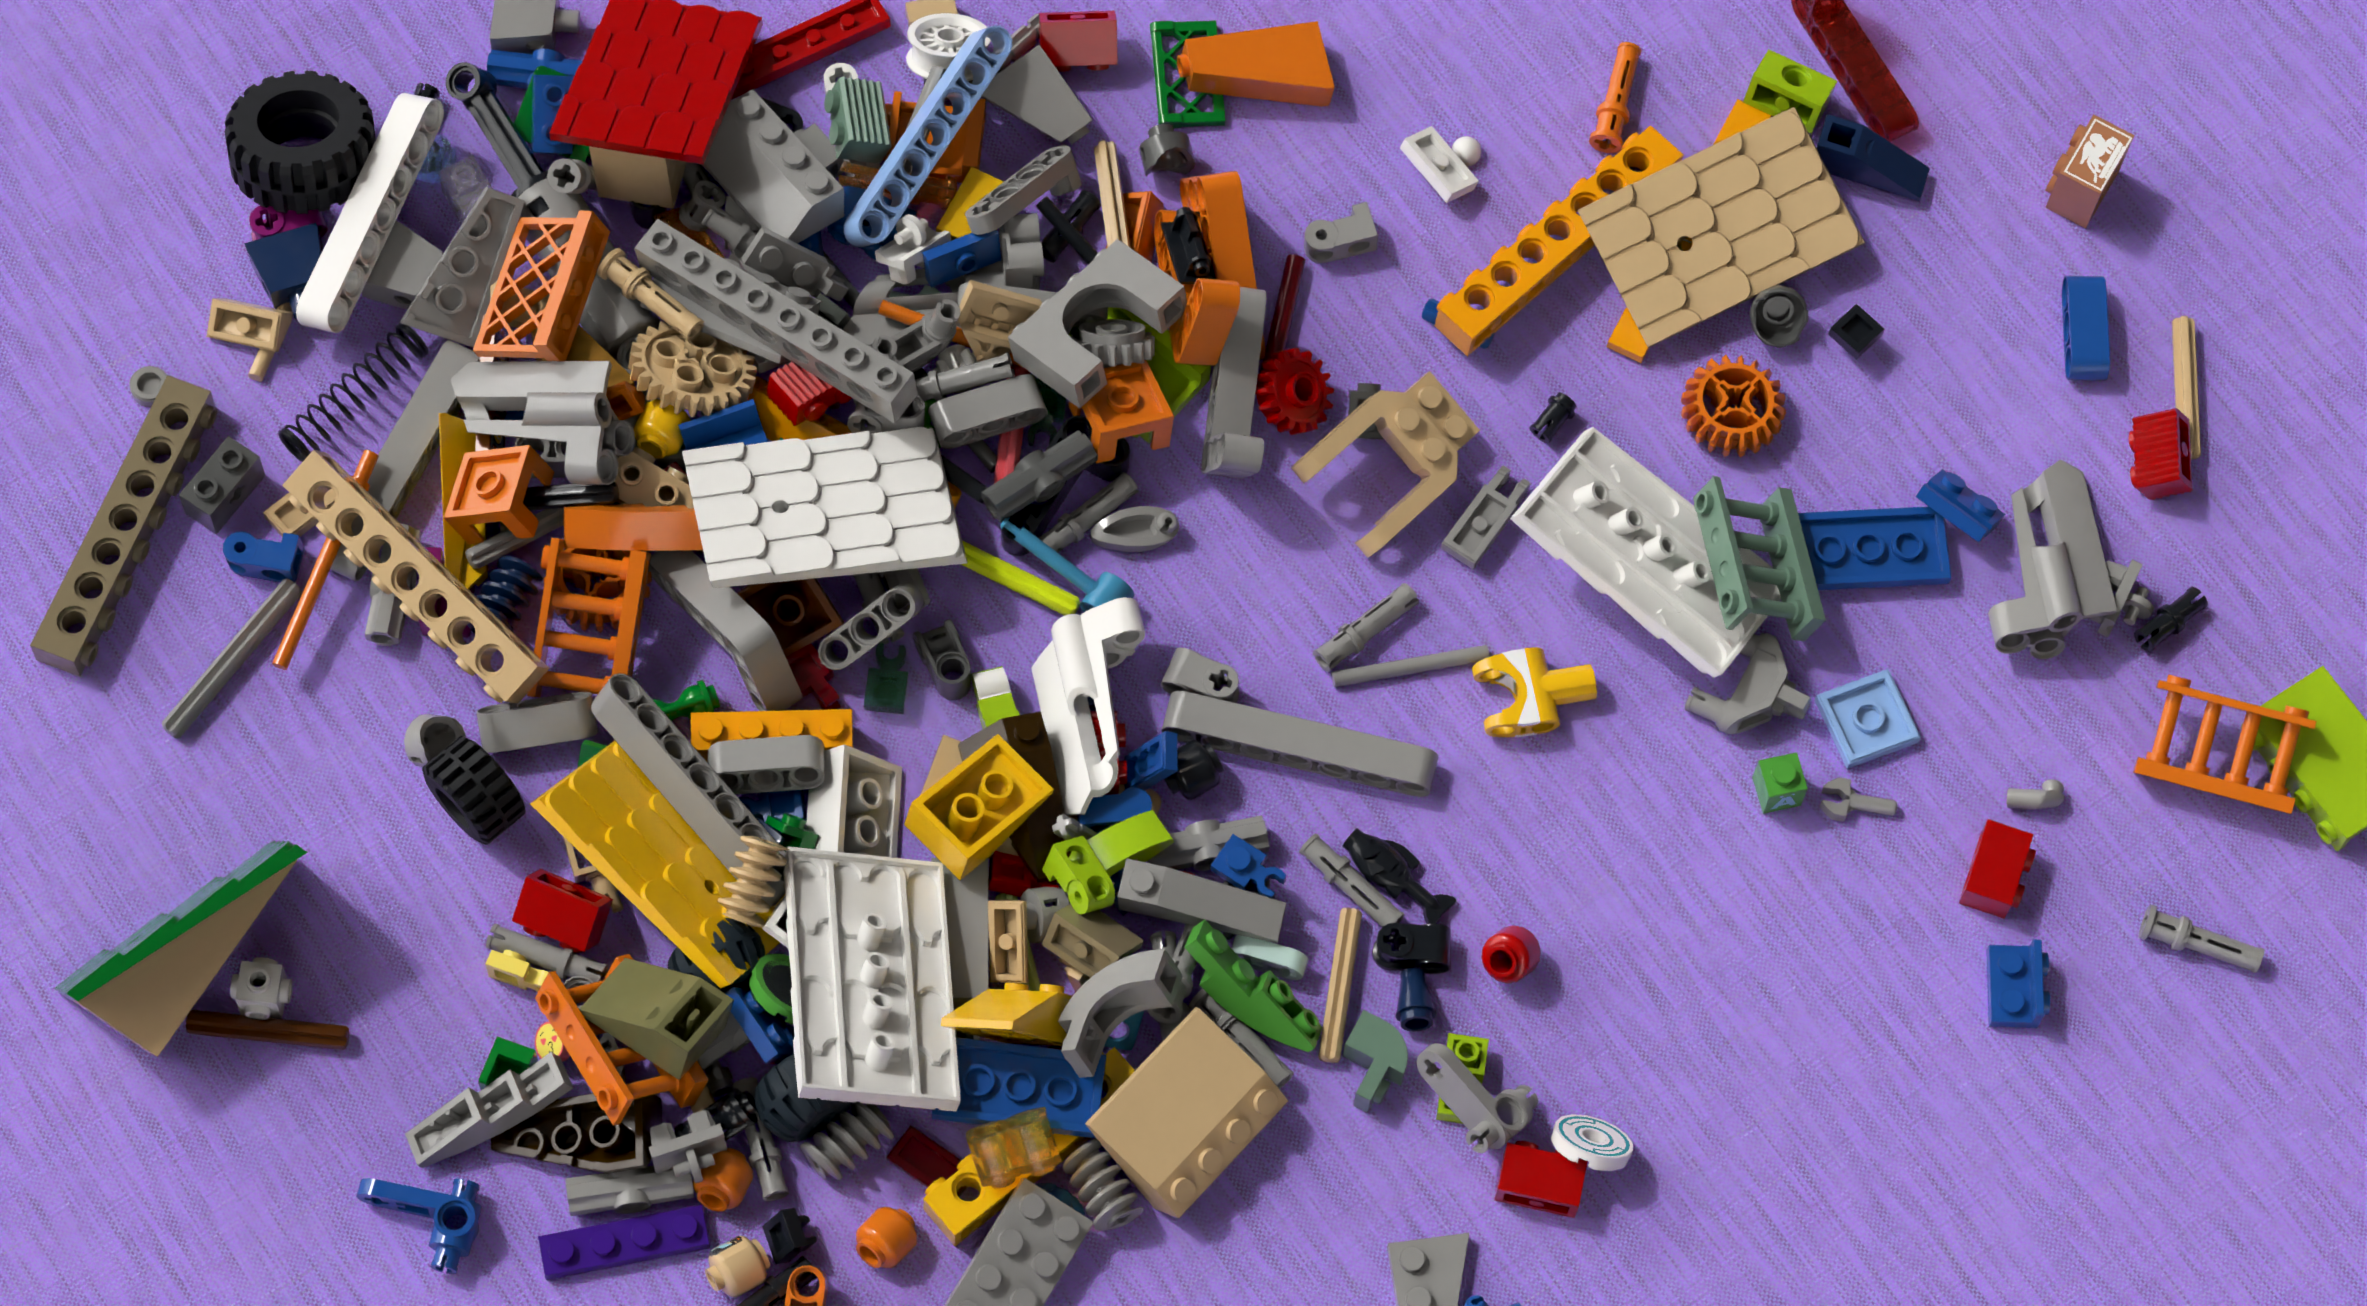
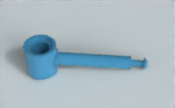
M1010 517L1005 518L1000 524L1001 529L1004 527L1016 536L1014 538L1016 542L1086 593L1080 603V608L1083 612L1117 598L1134 597L1135 594L1132 588L1118 576L1109 572H1103L1097 581L1093 580L1023 527L1020 530L1008 521Z

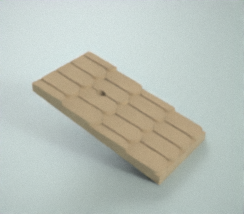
M1795 107L1783 111L1577 210L1647 347L1654 346L1757 296L1765 289L1780 285L1865 244L1854 219ZM1685 238H1691L1693 241V245L1688 251H1683L1681 243Z

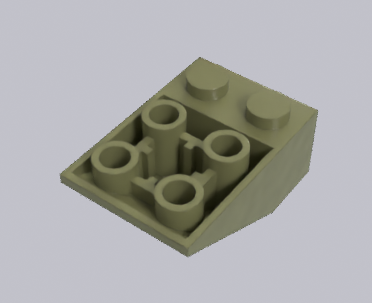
M624 958L579 1010L584 1018L680 1080L725 1029L734 999L700 977Z

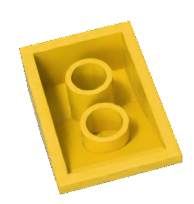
M997 734L911 802L904 825L961 880L985 861L1053 793L1054 789Z
M1005 983L1004 989H987L942 1017L941 1026L1001 1043L1062 1046L1067 1034L1058 1020L1072 996L1064 994V987L1058 985L1040 984L1039 991H1029V985Z

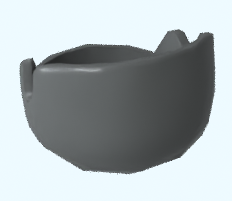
M1775 285L1761 291L1755 297L1749 312L1752 330L1763 343L1769 346L1782 348L1795 344L1800 340L1801 332L1808 323V310L1804 298L1793 288Z

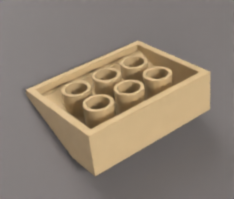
M1195 1007L1095 1112L1085 1125L1154 1209L1180 1218L1283 1108L1288 1100L1268 1074L1200 1008Z

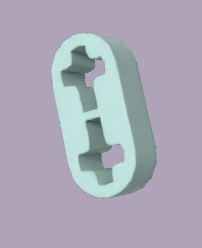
M1241 935L1235 936L1231 947L1240 958L1248 961L1253 969L1261 972L1271 970L1275 976L1290 980H1301L1308 962V957L1296 949Z

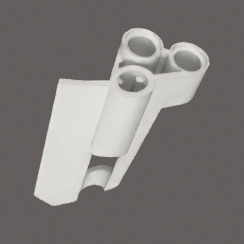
M1117 598L1092 608L1081 615L1068 614L1059 618L1051 629L1053 640L1031 667L1042 718L1052 750L1065 815H1085L1092 798L1102 797L1107 794L1117 780V758L1120 755L1108 669L1118 666L1127 656H1132L1135 653V648L1145 637L1139 604L1133 598ZM1087 697L1094 699L1106 753L1102 761Z

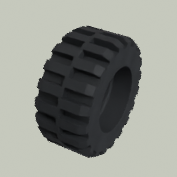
M294 71L284 72L283 76L275 78L273 75L264 78L262 84L259 86L253 84L245 90L244 97L239 96L225 120L226 129L224 132L229 165L234 182L239 186V190L248 198L252 199L254 197V202L265 208H268L269 205L273 206L276 212L281 213L293 210L297 214H308V210L315 209L322 212L330 210V205L338 203L339 206L345 203L376 141L373 114L366 98L345 80L340 83L336 76L327 73L325 76H319L316 71H305V74H295ZM303 137L323 139L318 143L303 147L280 145L286 141Z

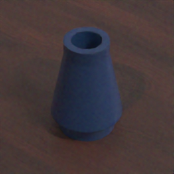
M1420 968L1405 969L1400 973L1401 984L1396 1019L1400 1021L1401 1027L1404 1030L1413 1032L1423 1031L1433 1025V1019L1436 1016V1010L1425 980V972Z

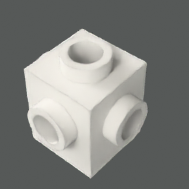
M264 957L254 958L253 962L241 961L239 974H233L230 987V997L235 999L241 1015L257 1020L269 1018L282 1019L284 1003L290 1002L292 994V979H287L283 965L278 964L273 959Z

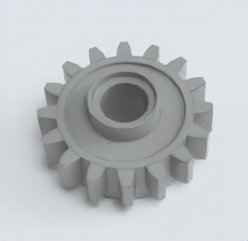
M1122 319L1094 320L1080 324L1078 326V333H1071V338L1102 360L1104 368L1115 367L1121 364L1130 366L1132 362L1142 364L1144 360H1152V356H1155V338L1151 336V332H1145V326L1139 322Z

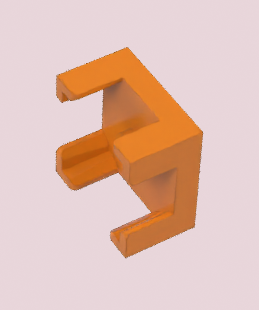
M1144 360L1142 364L1132 362L1130 366L1121 364L1115 367L1104 368L1107 384L1081 408H1078L1069 401V408L1073 416H1081V410L1083 409L1092 427L1091 443L1098 455L1096 464L1115 458L1117 440L1120 438L1153 431L1150 445L1152 450L1170 446L1174 415L1147 360Z
M530 445L464 453L444 519L469 545L484 542L485 538L474 525L501 521L515 537L519 539L532 538L535 536L539 522L523 504L532 473L544 486H550L554 471Z

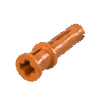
M1622 42L1619 44L1605 101L1597 107L1596 116L1598 122L1596 130L1590 134L1589 143L1600 152L1617 153L1623 145L1621 138L1623 126L1629 122L1630 118L1627 103L1638 59L1642 51L1634 43Z

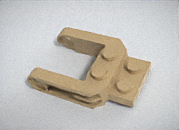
M1430 371L1425 373L1405 392L1380 390L1368 397L1291 467L1303 483L1307 482L1374 423L1379 434L1414 474L1421 478V482L1375 522L1376 527L1355 542L1367 558L1387 544L1457 480V451L1480 431Z

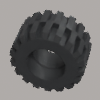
M464 736L458 737L422 767L425 782L439 804L465 833L484 845L490 844L526 812L519 791L504 770L480 745Z

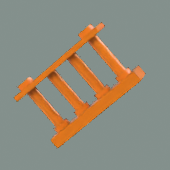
M551 537V544L544 545L541 568L547 570L534 653L545 664L548 646L608 655V660L614 661L611 676H605L604 679L547 671L531 688L527 696L541 698L542 686L599 694L614 674L621 673L630 677L633 676L651 553L631 550L630 557H623V560L563 552L564 540ZM562 567L620 576V581H626L624 596H618L616 600L557 591L560 569ZM554 607L614 616V620L620 621L617 637L611 636L609 640L551 631Z
M2168 675L2167 681H2157L2156 688L2168 691L2152 752L2147 751L2146 759L2137 757L2133 773L2292 814L2296 799L2287 796L2288 788H2285L2301 727L2315 729L2317 721L2308 719L2309 711L2286 705L2284 712L2192 689L2190 688L2191 680L2173 675ZM2183 696L2207 702L2191 763L2186 762L2185 769L2169 765L2171 757H2167ZM2222 706L2246 712L2230 773H2225L2224 779L2208 776L2210 768L2206 767ZM2262 716L2285 722L2270 782L2264 784L2263 790L2247 786L2249 778L2246 777Z
M630 954L617 956L603 981L566 989L556 971L548 972L535 997L540 1011L549 1020L597 1098L598 1105L605 1111L613 1126L622 1122L634 1099L669 1091L680 1108L692 1106L696 1103L709 1080L697 1061L680 1080L654 1063L653 1065L660 1076L625 1084L615 1067L646 1060V1058L630 1047L605 1052L595 1035L607 1032L589 1020L586 1021L576 1004L587 1001L624 958L633 960Z

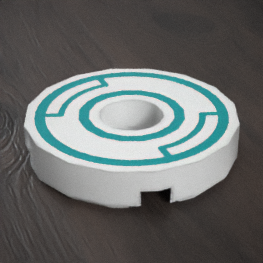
M1571 1114L1561 1116L1555 1122L1551 1142L1560 1154L1572 1162L1578 1163L1579 1158L1589 1161L1588 1167L1591 1169L1614 1171L1624 1168L1631 1158L1633 1143L1628 1135L1618 1127L1602 1119L1587 1115Z

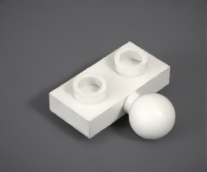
M1430 126L1405 138L1400 146L1402 152L1446 203L1473 191L1479 182L1468 169V166L1476 164L1481 157V146L1472 137H1460L1450 148L1438 132Z

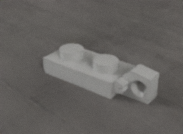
M765 227L760 228L741 258L745 265L761 273L768 274L775 280L790 287L805 289L811 296L816 298L822 292L826 296L841 301L848 291V287L844 284V279L833 274L836 269L828 263L825 257Z

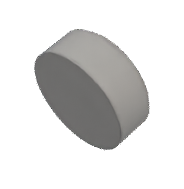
M154 366L138 369L130 379V390L134 400L141 406L151 407L167 374L162 369Z

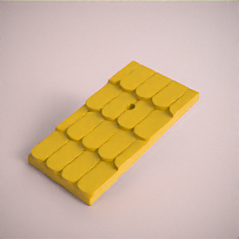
M615 740L530 803L719 988L731 985L751 968L748 962H745L747 970L735 967L725 950L717 952L711 942L715 944L714 931L723 942H726L717 924L722 920L729 923L725 919L729 917L722 914L726 913L727 909L717 901L718 898L732 897V893L723 885L724 882H737V880ZM780 901L776 905L771 906L769 912L756 914L766 923ZM749 925L760 935L765 948V955L780 943L765 932L762 927Z

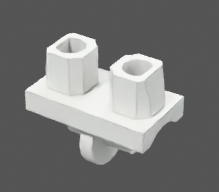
M907 214L896 223L897 234H895L894 240L875 251L876 262L889 266L890 279L892 281L909 284L916 279L915 265L924 268L923 252L951 241V234L946 230L936 232L928 226L926 219L921 218L919 220L917 217Z

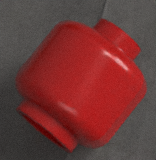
M1514 925L1504 927L1487 939L1482 948L1481 958L1485 970L1492 978L1503 983H1514L1535 970L1540 961L1541 949L1538 940L1532 932L1524 927Z

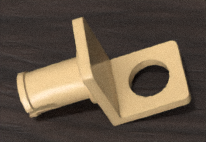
M563 837L575 883L590 882L593 891L613 899L611 905L613 913L623 910L624 907L621 903L618 889L594 866L579 869L573 845Z

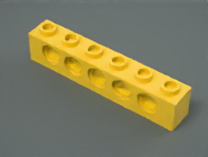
M1115 1047L1106 1054L1102 1052L1103 1055H1106L1103 1089L1107 1094L1101 1099L1100 1107L1135 1071ZM1002 1128L990 1138L989 1147L980 1154L972 1152L957 1165L958 1171L947 1180L944 1177L937 1179L925 1190L927 1196L923 1198V1209L954 1246H957L1004 1208L1021 1178H1026L1032 1183H1036L1091 1138ZM1034 1136L1041 1139L1044 1144L1038 1150L1032 1151L1024 1148L1021 1142L1027 1137ZM996 1162H1005L1011 1166L1012 1170L1004 1176H997L989 1168ZM962 1186L973 1187L978 1190L980 1195L973 1201H964L958 1197L957 1191Z

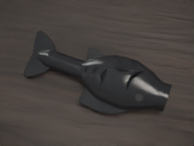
M1356 828L1342 845L1349 852L1353 862L1369 883L1374 882L1378 886L1385 888L1387 893L1394 899L1398 898L1401 891L1405 892L1422 906L1426 924H1436L1441 915L1455 904V897L1443 894L1432 895L1414 880L1411 871L1417 868L1420 862L1401 844L1365 834Z

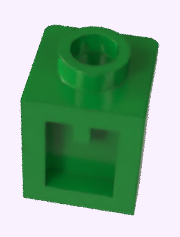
M784 813L782 819L768 815L765 822L782 832L781 835L785 839L782 846L786 848L814 849L819 835L805 828L806 820Z

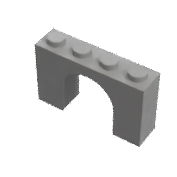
M1116 239L1108 248L1098 252L1094 260L1080 273L1074 274L1060 291L1053 297L1046 299L1031 317L1014 328L1012 334L1008 336L1013 359L1078 408H1081L1107 384L1102 360L1069 336L1073 325L1082 316L1093 310L1117 307L1132 312L1162 334L1183 315L1187 304L1185 287L1122 241Z

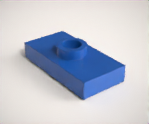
M997 230L980 235L970 233L924 251L925 277L931 288L1001 261L999 233Z
M1164 731L1124 757L1127 763V785H1124L1125 790L1134 787L1146 791L1177 772V733Z

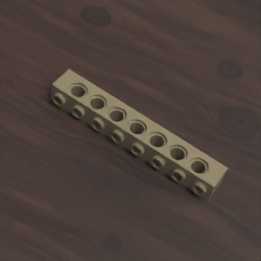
M167 375L30 644L37 661L79 677L85 666H91L98 653L97 642L103 631L108 632L116 615L114 609L120 597L124 598L129 593L133 582L132 573L137 563L142 564L146 559L150 548L149 539L154 529L159 530L162 527L167 514V508L165 507L171 495L176 496L179 493L184 480L183 472L188 462L192 463L195 461L201 446L199 440L204 430L210 429L214 424L217 408L211 391ZM176 422H187L186 426L182 429H170ZM160 455L170 456L164 463L153 462ZM144 488L154 489L148 496H136ZM126 522L137 523L131 530H119L120 526ZM108 556H119V559L113 564H102L103 560ZM91 590H102V593L94 599L84 598ZM74 624H85V627L78 633L67 632Z

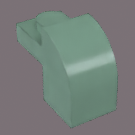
M1365 1010L1362 1011L1348 1037L1343 1051V1057L1368 1069L1355 1094L1353 1106L1368 1113L1373 1102L1381 1104L1391 1085V1082L1385 1079L1401 1086L1408 1061L1407 1046L1400 1032L1389 1022Z

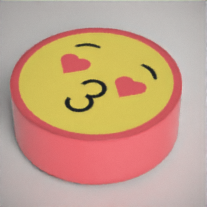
M550 1022L543 1023L538 1028L535 1036V1049L538 1056L542 1059L548 1053L553 1052L561 1057L562 1062L566 1061L570 1055Z

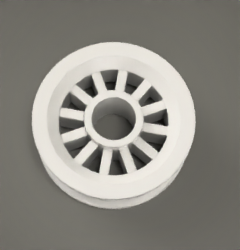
M952 13L932 14L914 21L907 31L908 40L912 45L906 56L908 67L915 74L927 79L933 66L947 69L967 38L973 32L985 29L987 26L972 17ZM988 37L985 38L986 48L989 46L991 40ZM966 67L964 74L966 80H973L972 71Z

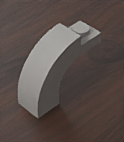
M1166 949L1139 952L1108 965L1087 980L1066 1004L1058 1020L1067 1034L1063 1041L1061 1052L1079 1078L1094 1076L1104 1045L1109 1035L1121 1022L1144 1010L1173 1006L1183 975Z

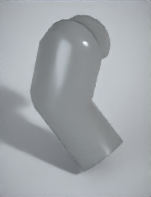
M2051 779L2043 782L2042 790L2009 788L2007 791V807L2030 810L2058 807L2065 798L2062 794L2064 786L2060 781Z

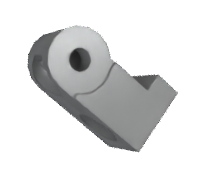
M1367 202L1352 205L1351 216L1333 220L1332 222L1326 220L1311 222L1306 227L1304 235V252L1306 256L1313 262L1327 263L1377 250L1378 234Z

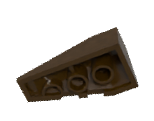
M1041 711L1002 718L958 744L963 762L995 735L999 734L1054 789L1053 793L1009 836L1012 841V847L1037 883L1049 880L1042 868L1053 844L1065 841L1062 837L1054 834L1052 826L1057 823V817L1065 814L1050 742ZM1068 851L1066 853L1068 858L1071 854V851Z
M594 1094L557 1099L538 1113L491 1138V1150L498 1153L603 1173L646 1168L651 1161L649 1147L652 1146L650 1128L662 1124V1099L655 1094L634 1099L622 1122L614 1126L605 1111L598 1105Z

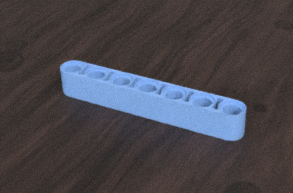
M994 25L973 32L967 38L844 223V235L850 244L856 247H865L882 242L888 237L1010 54L1012 38L1005 28ZM986 37H988L992 41V53H990L985 47ZM966 67L972 71V84L965 78ZM946 97L952 102V114L948 113L945 109L944 100ZM925 127L932 133L933 141L931 145L924 138ZM905 158L912 164L911 175L907 174L904 170L903 161ZM884 188L891 193L892 203L890 206L884 202ZM864 219L871 225L870 237L866 236L863 232L862 223Z

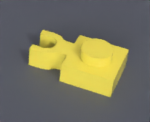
M491 950L485 963L489 977L524 990L531 988L538 992L548 974V971L530 967V963L526 962L527 959L523 955L511 950H504L503 953Z

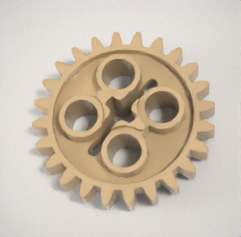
M660 321L658 330L648 326L646 335L638 334L637 341L632 343L628 369L631 370L630 380L638 381L637 391L648 390L646 397L648 401L659 398L661 400L659 408L663 409L670 404L674 406L675 414H679L682 409H687L691 417H695L697 411H702L704 415L709 416L714 409L720 411L737 405L740 402L748 401L749 394H752L757 367L753 366L755 357L747 355V350L703 332H700L692 341H688L677 330L663 321Z

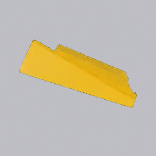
M439 413L445 567L470 590L474 585L479 586L488 578V564L477 569H473L470 566L465 552L477 544L469 545L444 519V515L464 453L475 452L476 434L467 431L463 419L446 413ZM486 523L474 524L479 533L485 538L484 541L487 540Z

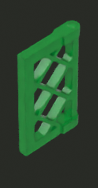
M1216 20L1152 22L1150 24L1158 125L1170 124L1173 126V129L1181 127L1225 126L1223 95L1201 92L1190 103L1175 91L1186 78L1180 77L1169 87L1165 81L1164 65L1168 63L1178 71L1177 61L1172 57L1184 46L1185 39H1191L1194 35H1217ZM1162 36H1173L1179 41L1168 53L1163 51ZM1209 95L1212 98L1213 112H1201L1196 106ZM1169 96L1185 108L1181 113L1168 114L1167 98Z

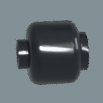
M1192 740L1177 748V772L1165 778L1164 781L1172 794L1180 791L1185 798L1192 800L1216 787L1220 783L1219 773L1224 771L1209 743L1202 745L1199 741Z

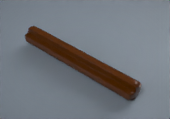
M191 1010L186 1019V1031L189 1034L338 1050L346 1049L350 1035L349 1028L343 1025L277 1018L257 1020L245 1015Z

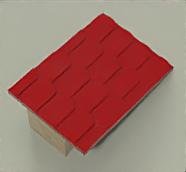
M609 0L600 25H597L582 64L578 66L569 91L562 100L549 132L550 139L589 146L598 197L628 202L632 200L635 203L659 205L660 207L674 209L686 162L704 164L763 26L762 17L745 11H720L707 5H681L673 0Z

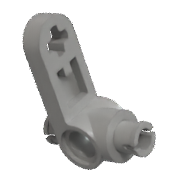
M1439 1043L1431 1044L1417 1057V1068L1420 1075L1469 1129L1466 1134L1468 1145L1472 1144L1475 1140L1478 1141V1144L1472 1148L1475 1152L1485 1153L1489 1148H1501L1531 1121L1533 1116L1532 1109L1537 1106L1538 1098L1535 1093L1529 1098L1526 1097V1094L1532 1090L1530 1087L1520 1085L1515 1090L1505 1089L1493 1098L1453 1051L1445 1045ZM1436 1061L1442 1066L1441 1069L1437 1068L1434 1064Z

